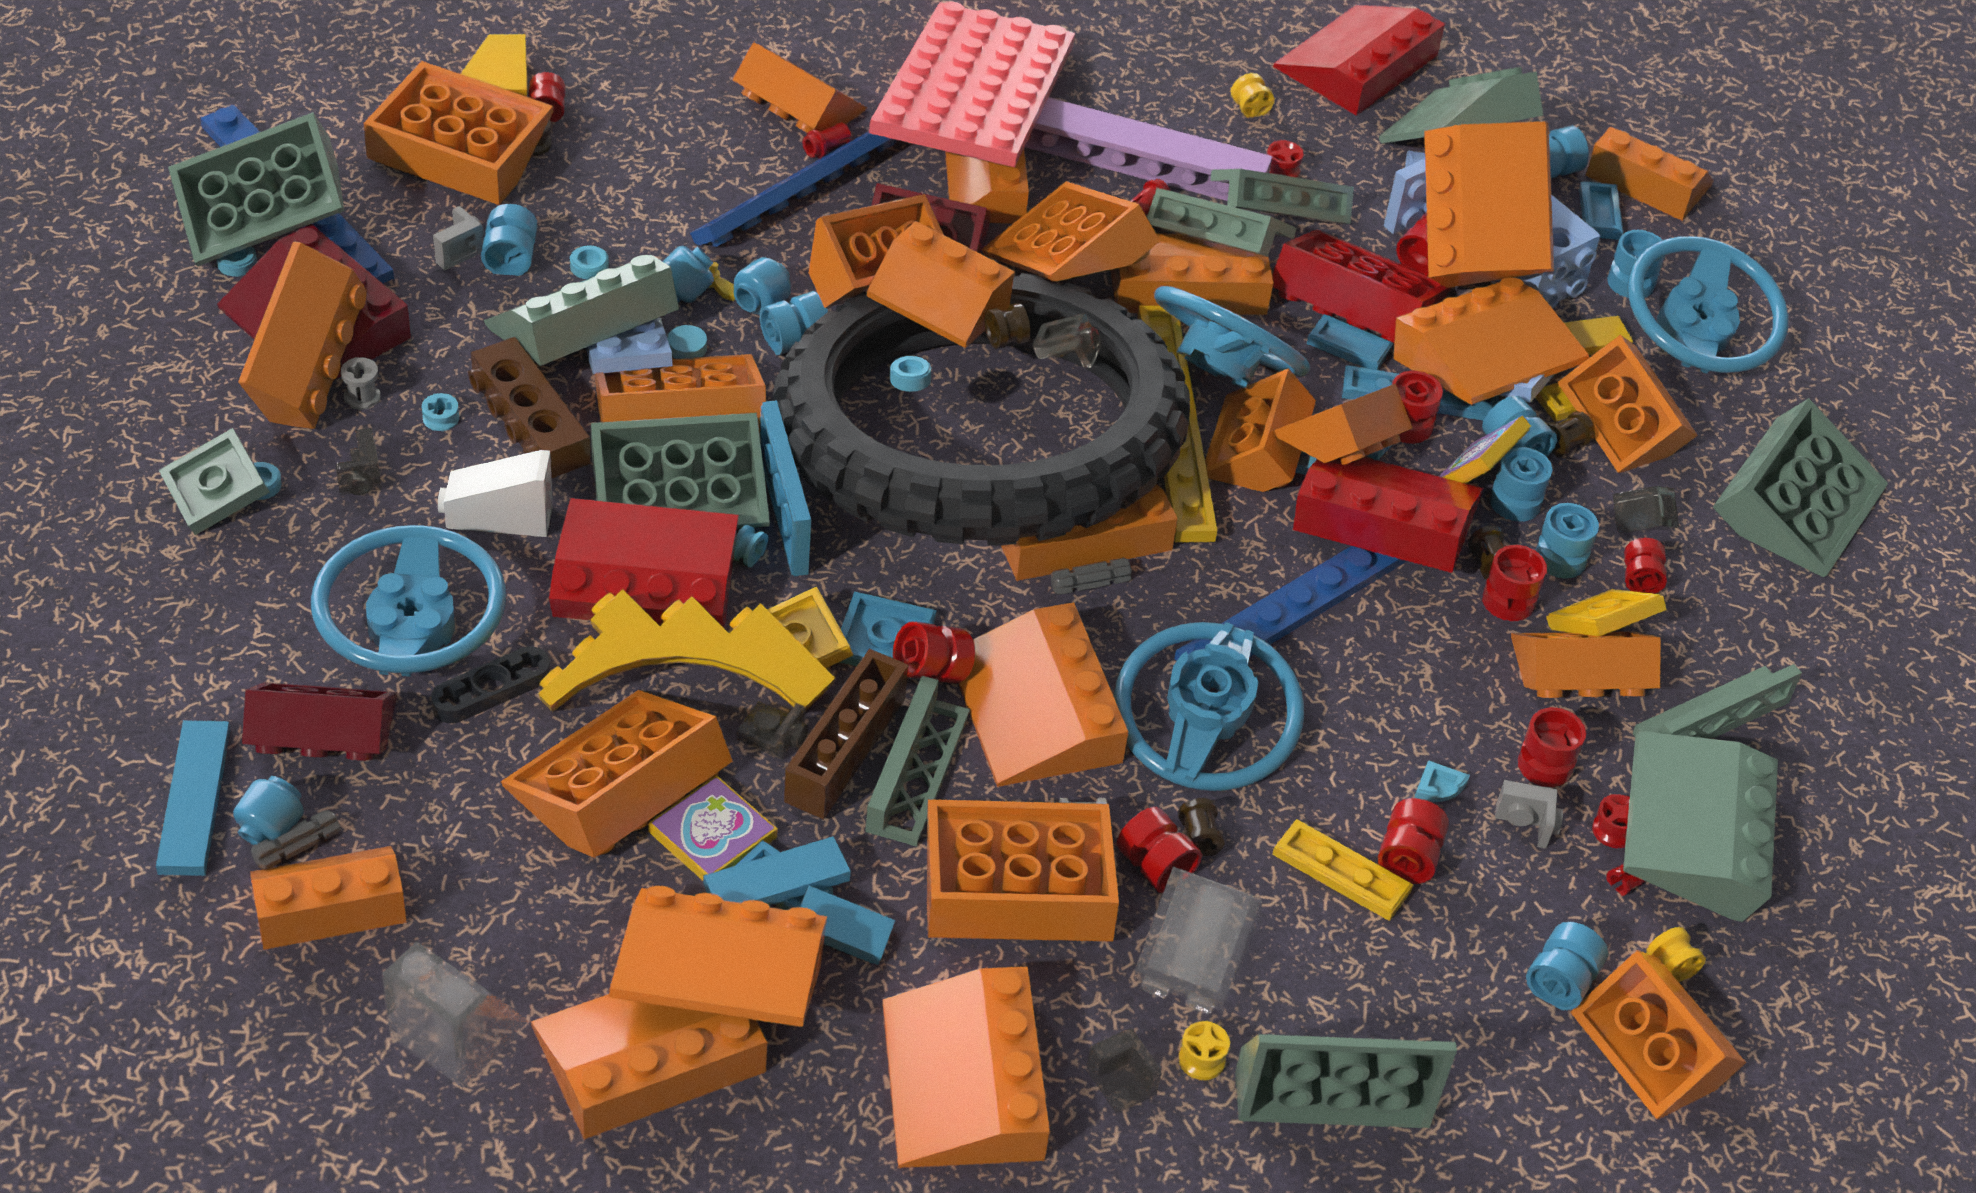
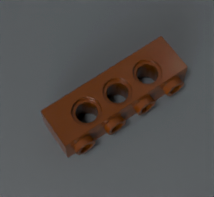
M515 337L471 352L472 370L468 371L470 384L476 393L482 392L485 395L487 406L494 418L501 417L505 423L508 438L513 444L519 442L524 454L539 450L550 451L551 479L590 464V437Z
M869 648L785 768L784 803L823 820L825 819L906 699L907 664Z

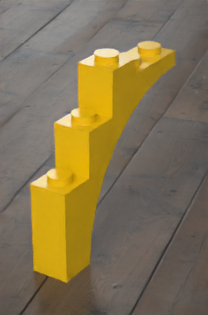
M622 589L616 596L611 592L608 593L593 607L592 612L595 616L590 620L592 627L600 635L596 639L591 635L585 638L573 650L572 655L575 659L562 670L557 666L551 670L540 682L539 685L543 689L538 695L540 700L553 712L579 691L610 675L646 665L686 663L713 666L745 676L777 693L803 714L834 684L835 677L761 603L753 611L748 606L744 608L730 622L729 625L733 630L728 633L692 596L684 604L680 600L674 602L660 617L664 623L659 626Z

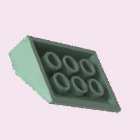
M1522 67L1450 79V87L1436 89L1379 136V141L1381 143L1422 138L1424 137V131L1459 124L1507 123L1543 116L1537 71L1523 74Z
M313 112L168 167L193 259L197 266L344 211L339 169L328 133Z
M641 255L633 258L627 264L613 269L602 270L596 276L581 282L567 284L561 290L546 296L532 298L526 304L488 318L484 322L490 331L503 340L515 337L530 358L542 366L679 309L671 266L653 255Z
M1808 398L1776 418L1713 508L1739 536L1819 576L1826 577L1888 483Z
M757 413L591 423V451L597 501L739 515L738 528H742L745 525L752 527H766L770 525Z
M1639 731L1635 735L1623 871L1729 919L1743 922L1771 898L1778 759L1741 742Z
M1258 1034L1241 1047L1235 1070L1239 1121L1430 1128L1457 1052L1456 1042Z

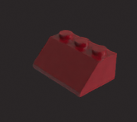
M876 183L872 205L923 195V193ZM925 194L944 236L981 254V249L985 245L992 212L985 207Z
M263 682L245 690L242 744L255 745V752L263 754H282L283 747L301 748L300 755L306 757H328V750L345 751L346 759L370 761L373 760L374 754H380L386 750L398 692Z

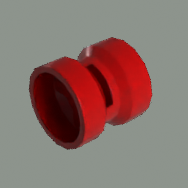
M542 72L533 76L529 82V98L553 106V113L550 117L551 122L559 121L564 115L566 88L564 80L554 73Z
M1638 538L1631 541L1624 550L1626 587L1633 592L1651 594L1660 592L1667 583V572L1664 566L1666 562L1665 546L1653 538Z

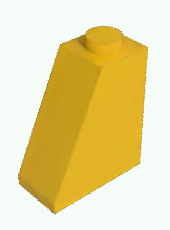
M488 35L460 74L528 97L526 35Z

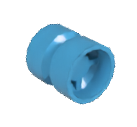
M1568 126L1549 133L1551 179L1559 175L1563 176L1584 170L1589 160V149L1584 134L1580 129L1575 126Z
M517 204L500 205L490 212L481 251V260L484 266L493 274L520 276L528 271L532 263L538 228L537 220L532 212Z
M1631 230L1621 235L1607 277L1608 285L1614 292L1629 298L1628 279L1634 262L1647 248L1662 241L1660 237L1645 230ZM1665 256L1656 260L1645 275L1643 284L1645 298L1651 295L1655 289Z
M815 291L792 297L790 303L783 300L761 307L760 325L763 336L776 355L787 353L796 341L800 342L804 332L826 314L828 310L824 308L818 293Z
M1510 396L1505 398L1488 412L1482 424L1483 432L1486 435L1523 415L1531 425L1530 430L1511 449L1528 447L1539 451L1546 457L1554 449L1557 442L1556 434L1541 418L1537 417L1536 412L1522 397Z
M1528 447L1510 449L1501 458L1489 498L1490 504L1497 514L1512 521H1528L1539 514L1553 471L1548 458L1539 451Z
M1560 503L1553 506L1547 512L1542 527V534L1539 537L1535 550L1544 558L1548 574L1559 578H1574L1585 570L1599 530V522L1589 509L1578 504Z
M1563 922L1556 926L1544 945L1543 953L1537 955L1526 974L1527 985L1535 996L1560 1010H1573L1580 1005L1590 989L1592 981L1596 979L1609 956L1608 947L1603 939L1587 926L1575 922Z

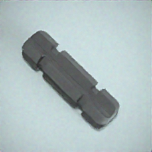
M1123 557L1110 560L1109 565H1107L1106 561L1073 567L1072 572H1069L1068 568L1055 570L1051 573V586L1055 594L1062 595L1072 593V588H1077V591L1109 586L1110 581H1114L1115 584L1124 583L1131 580L1132 569L1128 559Z
M324 810L312 816L311 821L306 822L304 820L292 826L287 833L274 838L273 841L266 839L251 848L254 862L259 868L269 869L281 863V858L285 857L287 860L319 844V838L323 837L326 840L338 834L340 824L332 811Z

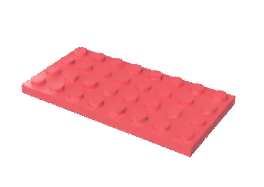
M939 2L872 116L869 133L1015 167L1073 47L1075 33L1068 32L1065 28L1057 25L1042 26L1033 24L1029 19L1022 17L1011 19L998 16L992 10L983 9L977 11L964 8L962 4L957 2Z

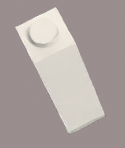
M539 450L451 471L447 488H440L438 496V512L445 513L446 528L547 537L553 507L550 451Z

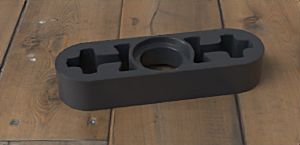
M524 647L437 685L432 691L433 714L442 722L458 723L540 687L539 684L542 679L551 671L550 657L541 648ZM526 664H529V665H530L531 667H533V668H534V667H538V669L535 670V671H532V670H531L530 668H528V667L523 668V666L526 665ZM516 676V680L512 681L511 677ZM488 680H497L503 684V687L497 691L489 692L481 689L480 685ZM470 688L472 690V694L471 691L467 693V689ZM451 698L454 702L459 701V704L453 706L450 702L444 703V700Z

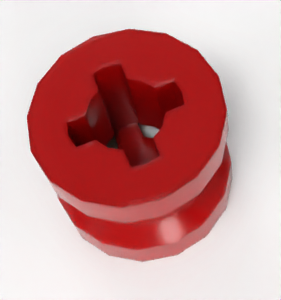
M1287 140L1271 143L1267 149V155L1272 156L1269 173L1298 178L1300 175L1299 165L1303 160L1302 148L1296 143Z
M1611 794L1600 802L1597 816L1593 821L1592 830L1598 841L1608 847H1625L1629 796Z

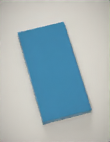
M777 400L762 402L760 444L765 482L791 575H809L810 513Z

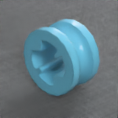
M444 393L428 396L422 403L423 423L425 426L435 431H446L456 426L459 421L457 400L453 396ZM438 410H444L443 414L438 415Z
M750 525L743 526L737 533L734 560L739 561L742 558L744 565L752 567L764 554L768 543V535L761 531L755 533L754 527Z

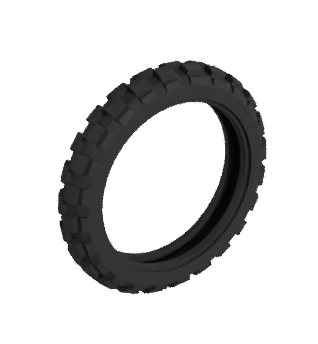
M1022 273L1020 277L1014 276L1010 305L1020 303L1024 307L1030 324V338L1028 342L1017 344L1014 341L1008 342L1007 346L1051 354L1087 369L1103 380L1116 393L1125 408L1120 418L1105 433L1088 444L1061 455L1032 462L991 466L962 465L909 455L887 447L863 433L845 416L838 405L843 394L856 380L871 369L897 357L935 347L958 345L867 297V292H862L845 300L844 304L838 306L835 311H828L804 332L800 342L796 341L781 363V371L775 379L773 401L777 400L796 468L800 467L801 476L821 495H824L829 500H834L846 512L865 522L877 519L881 526L886 527V530L909 537H914L916 533L932 535L935 542L964 545L965 540H987V546L1016 544L1019 538L1035 536L1039 541L1064 536L1066 532H1071L1072 528L1076 525L1089 528L1109 519L1120 508L1126 509L1150 492L1157 484L1158 477L1163 478L1180 456V447L1186 441L1190 416L1189 389L1185 384L1186 376L1174 354L1167 351V345L1163 339L1141 319L1136 320L1135 316L1129 313L1125 307L1109 298L1099 300L1096 295L1091 294V290L1071 283H1066L1062 286L1051 283L1042 276ZM986 330L971 344H991Z

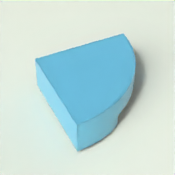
M1428 760L1414 798L1429 802H1442L1452 799L1464 790L1470 775Z

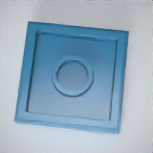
M854 591L841 627V631L851 647L853 656L840 662L857 666L869 648L893 658V644L901 627L908 622L915 621L934 624L937 610Z

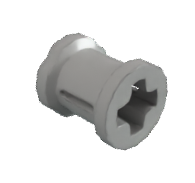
M363 357L353 358L345 362L341 368V377L347 384V389L344 392V401L351 408L358 410L369 409L376 405L381 397L380 390L375 387V381L378 377V367L375 362ZM361 369L364 370V374H363L362 378H361ZM359 391H361V400H358L357 396Z

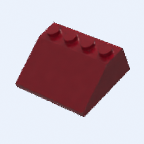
M312 224L278 240L217 303V307L255 340L292 243L301 242L352 268L367 289L365 305L359 310L353 326L352 340L345 347L340 361V371L335 379L341 377V368L348 360L360 357L372 360L411 338L408 305Z

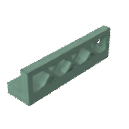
M1240 168L1211 170V181L1229 184L1227 206L1330 223H1351L1354 187Z
M1160 188L1156 189L1147 217L1153 227L1268 257L1275 235L1293 239L1297 229L1271 216Z
M1794 664L1773 674L1766 666H1763L1635 725L1632 734L1635 736L1639 731L1713 739L1788 704L1802 672Z
M922 676L867 806L865 832L918 846L927 823L928 799L936 800L970 714V709L937 700L939 680ZM933 712L956 718L954 727L937 733L930 722ZM927 731L929 736L924 737V734ZM949 739L947 745L944 744L943 740ZM935 744L942 754L941 759L924 765L917 755V751ZM912 764H914L916 768L913 769V770H910ZM936 771L934 777L932 778L930 773ZM922 776L929 787L928 792L910 798L903 787L904 783ZM900 796L903 801L897 803V800ZM923 804L919 812L916 806ZM905 810H909L916 821L912 831L888 825L892 815Z

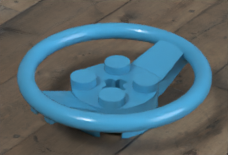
M1680 236L1653 244L1637 258L1632 266L1628 279V297L1633 314L1649 338L1665 352L1682 361V366L1688 368L1694 366L1700 368V372L1706 374L1709 371L1722 373L1742 372L1765 364L1782 347L1787 336L1789 324L1788 310L1782 292L1770 274L1758 262L1739 249L1710 238ZM1680 251L1699 252L1689 276L1683 278L1679 285L1672 289L1657 315L1656 322L1647 307L1643 291L1644 278L1648 269L1656 260L1665 255ZM1730 263L1747 273L1764 292L1771 306L1773 327L1770 337L1758 350L1739 357H1717V352L1726 348L1740 323L1739 310L1736 307L1738 298L1734 292L1727 289Z
M1161 286L1155 290L1154 298L1156 302L1172 316L1189 326L1177 353L1183 356L1186 355L1184 359L1216 377L1217 375L1222 377L1228 375L1233 378L1231 383L1241 388L1248 387L1259 364L1279 372L1289 368L1296 377L1305 376L1310 371V364L1302 354L1281 339L1243 317L1178 288Z
M424 525L384 528L351 541L337 551L322 567L315 580L311 595V612L314 623L322 638L333 650L358 665L379 671L380 675H388V672L401 673L402 676L411 677L412 673L445 667L477 650L488 640L499 625L506 605V586L503 575L494 559L486 550L458 533ZM402 543L394 573L385 574L379 578L378 587L371 592L366 602L369 638L379 646V652H374L355 644L336 627L330 615L329 594L338 575L352 561L377 548ZM440 545L461 553L480 569L487 582L489 598L482 619L470 633L450 646L436 650L443 644L446 646L450 643L455 632L453 597L448 591L446 580L440 577Z
M1210 622L1187 623L1156 633L1131 653L1124 663L1115 685L1114 699L1128 730L1126 743L1128 748L1151 771L1168 781L1188 788L1222 791L1241 788L1262 780L1278 769L1290 756L1303 728V695L1299 682L1289 664L1271 645L1255 636L1254 632L1247 629L1246 631L1227 622L1225 624ZM1211 639L1212 641L1206 644L1205 649L1195 650L1188 655L1187 651L1181 654L1173 666L1167 700L1170 707L1169 716L1175 722L1166 760L1148 745L1135 724L1131 708V694L1135 679L1145 663L1161 650L1183 641ZM1251 652L1272 670L1284 691L1287 717L1283 733L1275 747L1256 763L1232 772L1203 773L1201 771L1218 740L1231 738L1236 730L1241 728L1252 714L1258 679L1257 676L1254 677L1253 671L1248 666ZM1210 688L1219 690L1218 693L1209 692Z

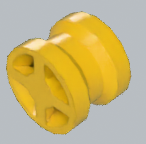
M1256 73L1241 76L1234 82L1231 88L1233 100L1240 105L1241 112L1247 118L1265 115L1274 105L1275 97L1273 93L1266 87L1262 77Z
M1683 927L1671 928L1660 934L1650 943L1646 952L1658 957L1678 982L1694 976L1702 969L1706 962V957L1699 948L1691 946V937Z
M1199 1021L1191 1024L1185 1030L1182 1038V1047L1178 1056L1179 1065L1192 1078L1198 1080L1216 1078L1223 1072L1226 1064V1057L1230 1048L1229 1036L1222 1027L1209 1021Z

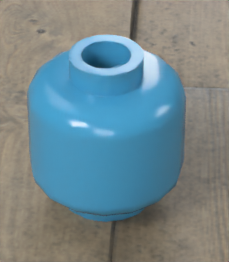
M678 246L662 261L671 266L678 303L681 300L685 303L694 302L714 281L713 273L709 269L713 261L698 246L693 251L685 246Z
M762 257L754 260L740 270L734 278V297L736 302L742 309L760 315L761 307L783 300L786 301L791 294L788 270L781 263L771 258Z
M271 776L268 780H255L233 810L234 819L241 827L238 834L252 845H256L266 839L268 841H273L274 838L278 839L279 836L287 833L292 826L296 825L303 816L304 808L300 802L301 793L293 785L276 776Z

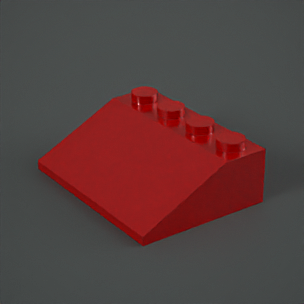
M1355 5L1273 63V67L1357 116L1438 56L1445 23L1418 8Z
M1318 229L1284 243L1272 274L1273 288L1279 290V296L1295 302L1301 299L1313 304L1312 309L1320 314L1328 316L1336 314L1346 318V323L1364 331H1367L1369 328L1381 333V338L1392 342L1393 345H1395L1397 317L1412 313L1417 308H1426L1441 303L1451 287L1446 288L1430 279L1426 274Z
M1366 457L1342 465L1340 458L1327 463L1316 459L1310 466L1298 492L1293 530L1453 573L1483 488Z
M570 498L555 556L549 593L552 616L590 620L595 616L592 612L593 607L605 595L611 592L616 596L623 589L659 626L664 623L660 617L674 602L680 600L684 604L692 596L725 629L739 515Z

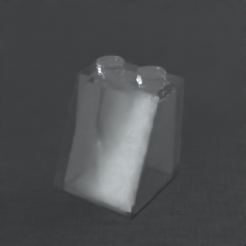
M1173 867L1135 968L1136 980L1143 982L1141 989L1162 998H1167L1169 992L1187 998L1185 1005L1202 1013L1212 1014L1214 1008L1224 1012L1261 921L1262 898Z
M417 941L382 973L390 1038L462 1089L529 1025L528 1020Z

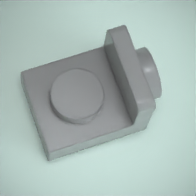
M461 206L452 209L454 225L433 235L435 260L444 270L468 260L482 251V237L484 236L482 224L477 217L468 214Z
M1504 780L1496 803L1495 818L1508 820L1509 823L1515 826H1539L1537 847L1547 848L1551 834L1558 835L1560 832L1563 809L1556 808V789Z

